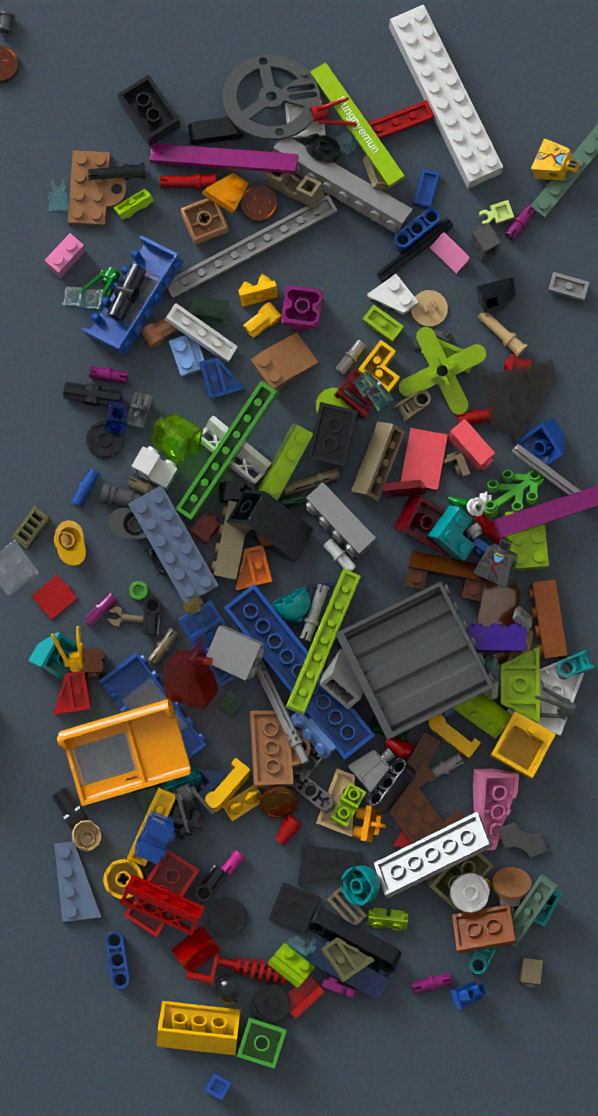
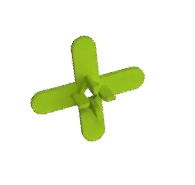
M422 327L418 330L416 339L429 367L403 379L399 384V391L403 396L410 397L417 391L426 390L439 384L451 411L455 414H463L467 411L469 404L455 375L484 361L486 350L482 345L475 344L450 357H446L435 332L429 327ZM444 365L447 367L448 373L446 376H439L437 374L439 366Z

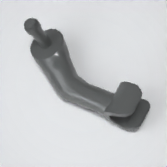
M452 330L449 332L434 331L440 340L449 342L452 339ZM416 337L410 341L413 350L421 348Z

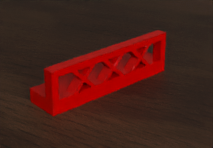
M132 875L120 901L121 904L191 936L205 908L136 875ZM128 894L135 896L138 901L127 899ZM150 903L154 905L156 909H149L146 906V904ZM168 911L172 913L173 917L169 918L165 916L164 912ZM182 920L192 922V927L184 925Z

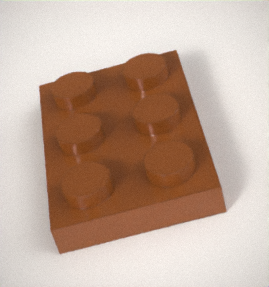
M510 904L485 908L476 912L452 914L458 954L516 944Z

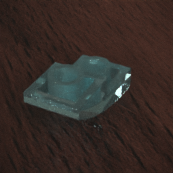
M66 287L63 301L64 306L86 310H103L104 306L101 301L106 294L102 296V291L86 290L80 294L79 291L82 287Z
M367 371L363 372L353 381L362 397L368 395L378 411L394 400L386 388Z
M488 652L487 658L484 659L486 662L484 668L487 673L491 672L494 680L498 682L499 697L501 687L500 666L498 659Z

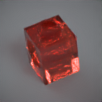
M204 512L190 530L191 534L207 544L220 527L219 519L212 513L208 515Z

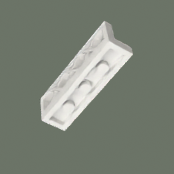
M213 415L206 427L195 439L213 453L229 428ZM208 433L213 437V441H207L203 436ZM246 443L237 458L242 460L243 465H237L233 462L230 468L254 486L266 474L272 463ZM248 470H254L259 475L254 479L248 474Z

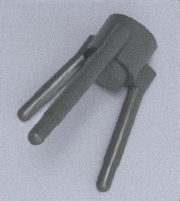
M543 687V691L561 701L556 702L535 695V699L557 706V712H559V714L540 713V717L560 718L563 720L566 717L572 718L576 704L570 702L571 699L564 698L546 687Z
M189 782L183 783L175 789L178 793L175 797L179 804L186 833L190 831L182 800L184 802L189 801L194 810L199 811L193 800L196 796L211 815L215 814L197 792L195 786H191Z

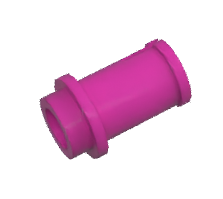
M238 850L231 852V857L221 867L230 876L238 865L244 862L245 856Z

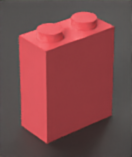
M466 419L450 431L448 440L463 454L464 458L477 473L481 469L483 471L487 470L492 465L495 452Z

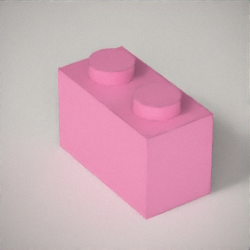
M69 233L45 259L46 266L61 279L86 252L85 247Z

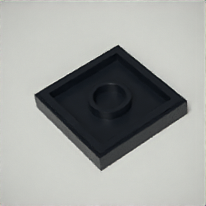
M283 882L269 919L306 933L320 896Z

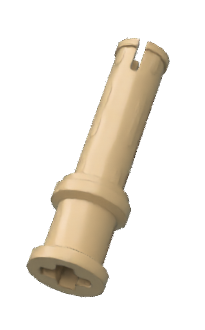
M489 312L479 314L477 318L503 341L504 347H508L515 353L514 356L516 358L527 349V344H523L516 337L515 333H510Z

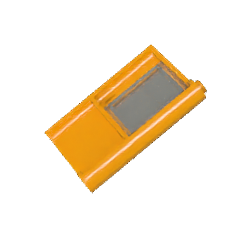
M170 699L60 731L59 736H57L58 745L66 750L81 806L191 774L190 762Z

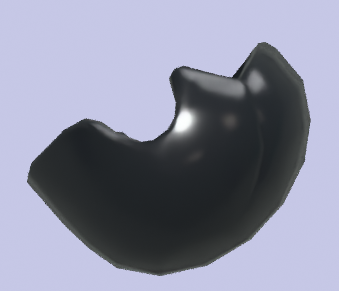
M231 972L220 976L215 983L217 997L227 1005L238 1002L235 999L239 997Z

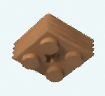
M209 198L180 209L194 245L228 232V225L220 206ZM205 217L208 223L204 224L203 222H201V218Z

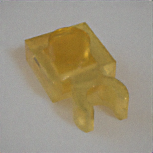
M199 596L182 607L186 613L190 611L193 614L202 609L200 605L203 604V601Z

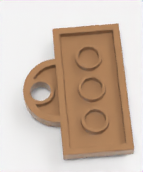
M73 150L67 221L69 225L106 226L107 209L115 207L125 199L127 189L123 178L92 181L88 179V169L110 168V152ZM114 186H120L122 188V192L119 194H114L112 192V188Z
M250 711L254 787L293 786V768L302 765L295 748H292L275 711ZM297 730L303 742V745L306 748L305 753L308 757L310 753V742L304 738L300 730Z

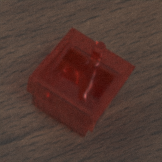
M198 642L192 651L177 650L171 656L168 663L165 664L164 674L166 675V681L163 690L166 693V699L185 703L190 708L206 709L218 693L214 672L210 671L209 665L212 666L213 658L206 657L202 642Z

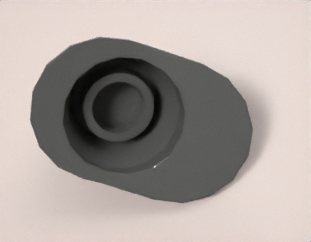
M118 508L112 512L108 524L109 529L115 536L128 539L146 538L131 508Z

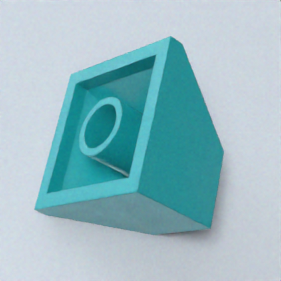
M59 632L54 634L67 659L69 654L77 652V643ZM51 636L37 644L28 660L61 680L64 679L65 673L72 672L69 667L64 666V661Z

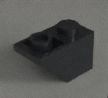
M513 277L476 286L478 302L484 313L503 309L516 295Z

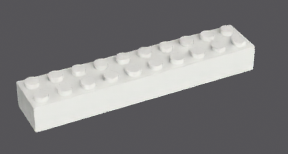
M424 4L391 18L389 29L424 101L427 100L434 121L467 189L500 175L503 165Z

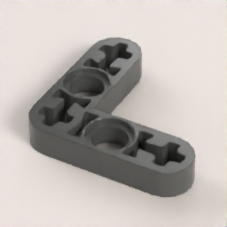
M312 745L308 759L314 761V766L309 770L304 768V764L294 767L293 777H299L304 785L302 787L299 783L295 782L291 787L319 810L328 813L334 809L335 800L329 793L311 780V777L325 761L323 756L319 755ZM312 754H314L315 756L317 755V757H318L319 760L317 761V760H316L313 756H311V755H312ZM311 786L315 787V795L308 796L306 790ZM319 796L326 801L329 799L330 805L323 806V803L318 799Z

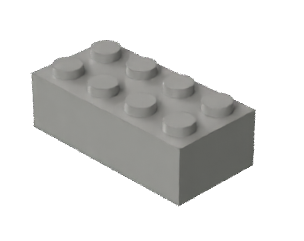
M323 482L306 497L305 505L307 507L305 509L310 515H316L319 518V524L325 530L329 529L332 532V537L338 544L342 542L346 547L345 551L350 557L353 558L355 556L359 559L374 545L376 537Z

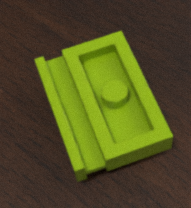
M286 943L279 948L267 963L297 988L315 969L311 963Z

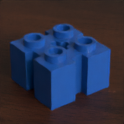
M151 810L135 844L136 856L157 865L160 860H164L167 853L166 846L168 842L171 843L176 834L173 819Z

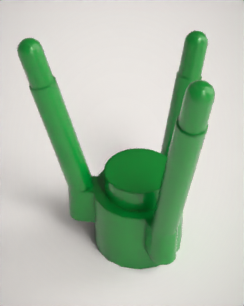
M108 267L106 271L101 270L99 275L85 285L79 293L82 294L102 278L101 281L105 288L101 295L104 296L108 291L106 298L110 299L113 292L111 285L114 281L117 282L121 275L114 268ZM102 305V307H101V309H100L99 315L101 314L102 310L104 309V306H103V305Z

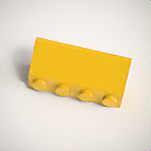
M162 1001L156 1047L235 1055L241 1010Z

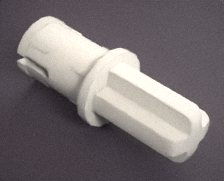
M333 539L328 540L323 545L334 558V561H337L344 569L352 572L356 568V565L345 554L346 551L342 550Z

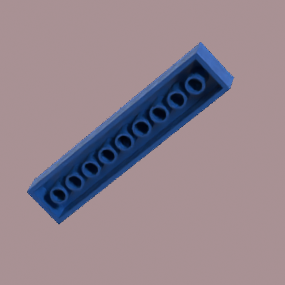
M253 584L226 605L224 611L242 634L265 644L263 648L265 653L262 659L291 694L308 651L255 584ZM322 670L305 713L314 720L336 746L335 751L345 761L373 739L375 735L352 706L347 709L319 685L324 672Z

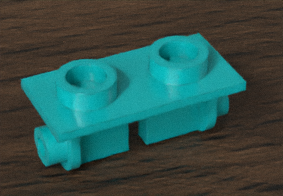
M194 766L191 767L190 775L161 784L164 787L163 789L176 794L175 789L183 783L189 782L191 786H198L202 782V775Z

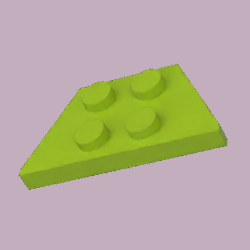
M539 647L500 665V704L536 723L540 722V700L535 699V695L540 696Z

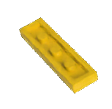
M158 787L127 856L128 860L146 866L148 861L136 856L135 844L151 810L168 817L176 799L175 793Z

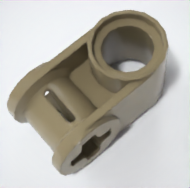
M420 390L398 402L394 408L398 409L404 418L403 422L406 423L430 406L431 396L427 391ZM424 396L427 398V402L419 404L417 398Z

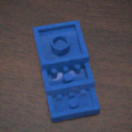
M210 599L178 619L181 627L203 660H205L218 627L221 625L228 627ZM206 663L221 687L237 677Z

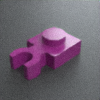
M330 976L328 980H323L322 987L354 998L356 990L340 985L341 980Z

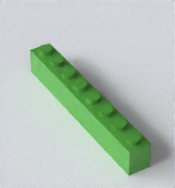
M260 381L176 507V510L191 520L197 518L279 395V391L266 382Z

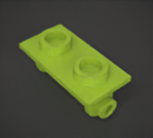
M373 907V909H369L367 926H372L375 929L391 928L394 931L406 930L408 913H404L405 911L391 909L390 916H386L387 909Z

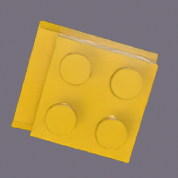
M514 711L490 756L532 779L556 734Z

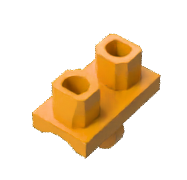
M366 805V807L357 808L356 818L364 819L363 827H354L353 836L360 838L362 841L372 843L373 835H379L380 828L386 829V824H381L382 816L377 815V811L372 806Z

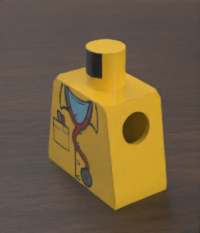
M544 139L531 170L535 179L562 181L565 179L568 171L577 173L579 162L573 161L569 148Z

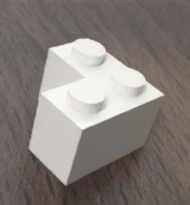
M143 446L132 464L134 474L158 487L162 485L164 490H168L178 473L176 464L168 459L163 461L156 449L150 446L147 449Z

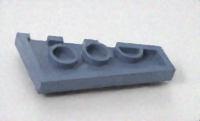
M73 841L54 843L62 922L102 917Z

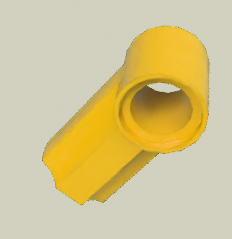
M268 302L243 327L254 339L266 328L278 323L282 315L271 302Z

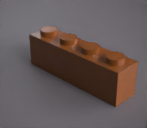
M556 580L533 582L531 588H528L529 599H533L534 607H531L532 617L536 618L537 626H534L535 636L539 637L540 645H537L540 648V656H542V660L564 658L568 654Z

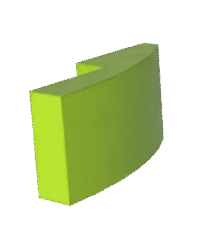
M349 782L330 820L347 828L366 791Z

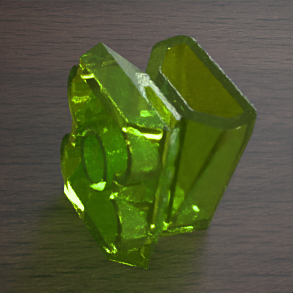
M172 413L165 419L159 417L154 423L152 442L157 450L166 453L170 461L183 464L186 452L193 455L199 451L203 429L180 415Z

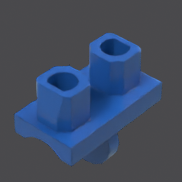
M469 982L451 990L452 1001L456 1004L457 1010L481 1000V996L486 994L483 983Z

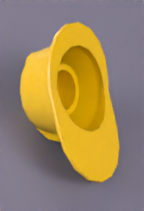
M70 520L63 521L56 529L54 544L61 560L68 565L76 566L82 563L86 556L83 531L76 522Z

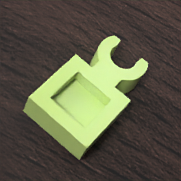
M508 200L490 205L491 211L482 210L479 212V217L485 215L488 218L482 221L484 226L490 224L492 220L497 225L514 219Z

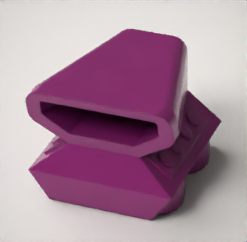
M287 286L281 324L290 326L292 331L309 332L310 329L319 328L323 291L307 287Z

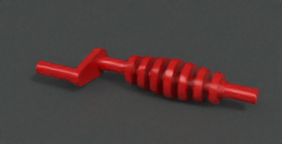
M217 952L215 953L211 975L187 971L186 979L212 985L216 967L220 965L233 968L236 974L239 973V970H242V976L246 977L247 972H250V979L254 978V974H258L257 981L261 982L262 975L265 976V982L269 983L270 977H273L272 983H277L278 979H281L280 984H285V981H288L276 970L272 969L270 965L265 968V960H261L260 966H256L258 959H253V963L249 964L250 958H245L243 963L240 957L234 961L219 957Z

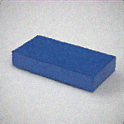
M422 169L412 205L426 209L431 208L440 173Z

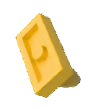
M261 274L257 285L253 286L245 281L238 290L242 307L278 298L275 280L272 281L264 274Z
M252 785L229 800L223 808L233 822L260 804L259 798L262 795L257 787Z

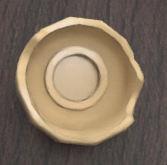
M91 820L80 821L72 831V841L82 851H93L99 846L102 839L100 828Z

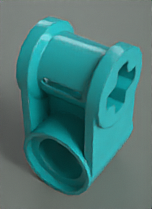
M588 649L561 661L556 666V674L560 678L566 679L595 668V665L589 659ZM563 664L570 667V673L566 674L562 671Z
M497 947L473 951L468 962L469 971L476 975L484 973ZM475 960L482 962L483 967L480 971H476L473 968Z

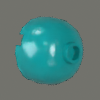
M305 587L292 591L293 593L288 596L285 594L273 602V608L284 621L295 620L298 623L306 618L305 615L311 608L312 600Z
M365 865L353 866L342 875L341 881L344 880V886L341 887L342 892L351 904L361 906L376 899L381 884L379 876L372 868Z

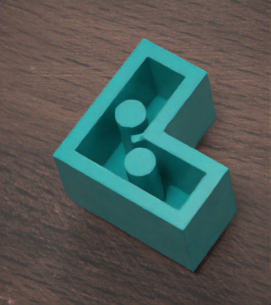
M449 505L428 534V537L452 558L465 561L475 547L463 535V532L473 518L462 508Z

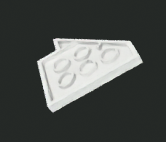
M563 660L540 669V696L556 702L561 701L543 691V687H546L564 698L571 699L570 702L573 703L584 673L566 679L560 678L556 674V666ZM563 664L562 671L568 674L570 673V667ZM540 700V713L559 714L557 706ZM508 708L507 712L513 715L514 711ZM540 717V722L537 724L560 736L568 717L565 720Z

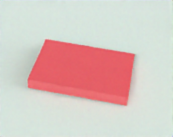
M410 428L400 482L421 480L425 485V489L438 491L448 435Z

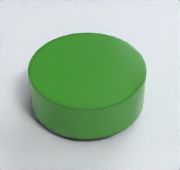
M136 581L131 584L129 593L134 600L142 601L148 596L149 589L144 582Z

